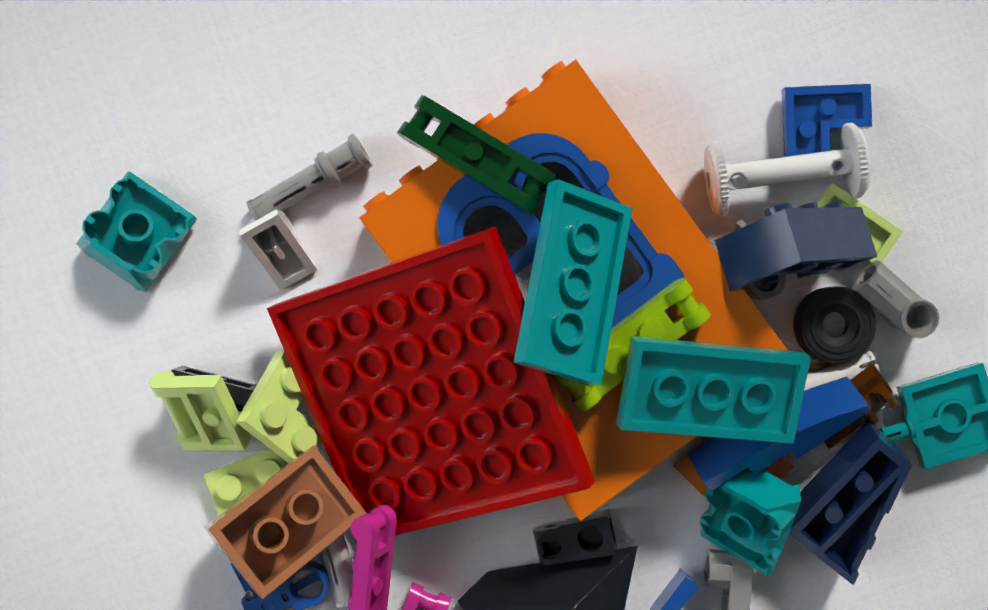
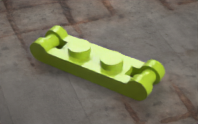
M682 277L672 282L611 328L601 385L590 386L554 375L560 386L568 387L574 395L572 401L580 412L592 408L603 395L624 380L631 336L678 340L688 331L699 327L709 319L710 312L702 302L697 303L691 295L693 289L685 278ZM676 304L682 314L671 321L665 310Z

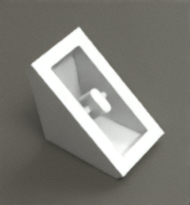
M276 209L238 230L241 238L280 290L317 271L315 263L287 213Z

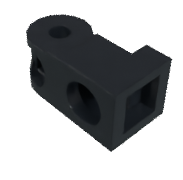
M610 509L595 511L581 521L575 517L567 519V521L544 524L532 530L539 562L542 565L616 555L617 541Z

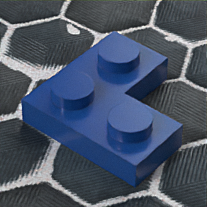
M871 84L785 87L781 90L784 157L830 151V130H841L842 126L846 123H854L860 129L872 127Z

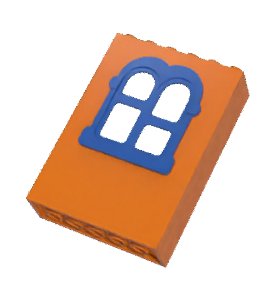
M576 59L567 66L563 61L558 62L541 76L543 81L536 89L531 92L527 87L521 89L505 102L507 107L499 116L494 118L489 113L474 124L538 164L555 162L566 166L585 190L633 208L626 247L640 264L643 274L639 280L617 295L612 328L672 282L683 277L693 289L691 292L693 298L697 303L702 302L711 315L702 325L680 337L679 341L788 351L745 290L742 288L729 291L718 253ZM436 159L437 161L425 170L420 165L411 169L399 179L402 185L391 195H387L383 191L374 196L363 206L367 212L359 217L392 263L463 238V228L466 220L475 210L484 206L500 207L514 217L527 235V244L508 258L514 275L533 263L540 222L534 214L532 216L525 214L508 201L439 159ZM519 172L511 185L522 191L526 175ZM676 304L665 310L671 321L682 314ZM623 381L603 395L592 408L584 412H580L573 403L572 398L574 395L568 387H561L557 382L595 479V483L590 489L561 495L580 521L697 437L621 430L616 422Z

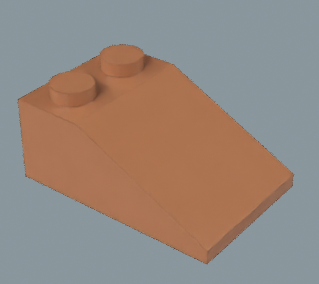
M313 445L235 502L204 528L253 591L260 598L264 599L347 531L354 519L367 513Z

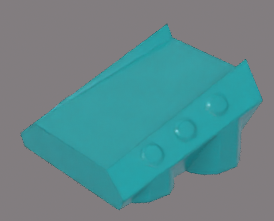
M127 171L125 176L118 180L110 189L109 198L100 210L91 212L83 221V235L76 245L88 257H92L130 283L136 290L146 292L194 225L197 218L132 172Z
M747 467L712 492L706 486L705 497L710 505L701 515V536L721 549L743 559L764 575H774L801 503L799 484L791 486L765 470L754 475Z

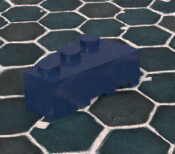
M816 202L804 204L796 208H792L791 203L779 204L764 211L765 218L714 240L729 291L742 289L763 279L764 285L776 283L779 281L778 275L797 274L798 279L843 271L878 257L862 207H843L842 202L828 204L820 208Z
M867 421L800 491L801 503L789 534L853 586L859 575L858 568L867 550H871L876 541L875 533L885 513L889 514L912 467L901 447Z

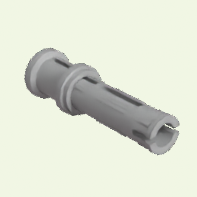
M352 133L348 136L347 142L327 154L323 151L318 153L317 157L314 158V164L282 181L253 200L247 201L248 209L254 219L258 220L276 209L283 212L327 185L331 188L340 186L343 178L360 168L365 167L369 169L372 167L373 164L356 135Z

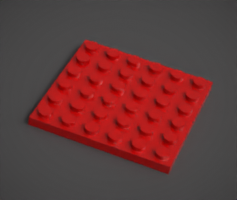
M496 226L287 299L267 308L335 473L367 514L381 505H388L395 511L397 516L395 536L590 489L595 483L554 375L514 363L525 300Z

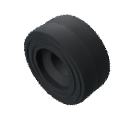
M824 287L811 292L800 302L795 311L793 330L799 346L809 356L822 362L841 364L857 359L870 347L876 332V318L869 302L856 291L847 287ZM833 312L839 313L845 320V329L837 337H830L823 329L825 317Z

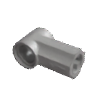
M875 260L872 264L864 267L855 277L852 289L887 318L892 327L914 338L927 337L937 328L940 317L935 305L922 299L882 262ZM917 306L918 313L916 319L912 323L907 324L908 312Z

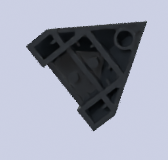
M638 546L617 549L616 555L552 565H542L539 562L488 571L458 600V603L463 610H625Z

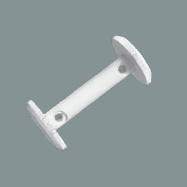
M854 123L844 124L841 129L839 150L725 165L723 151L717 141L710 142L704 153V176L707 195L713 212L719 217L727 216L730 190L843 175L844 184H846L847 191L852 198L862 197L870 183V157L862 130ZM739 175L737 178L732 179L733 176Z

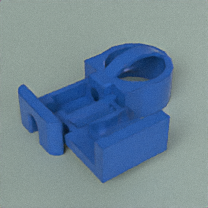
M309 561L262 599L253 591L231 563L235 574L246 592L241 600L244 610H288L292 607L294 610H304L322 602L330 588V580L326 568L316 561ZM305 570L315 572L293 584V579L299 572ZM322 579L323 590L318 596L310 598L298 593L301 589Z

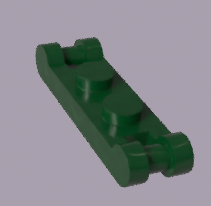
M421 95L414 106L417 111L409 123L403 122L397 134L410 144L421 148L508 201L520 211L532 216L539 206L537 199L544 188L547 189L548 183L556 180V175L432 99ZM432 120L440 123L432 136L424 132ZM519 172L529 177L522 191L511 185Z

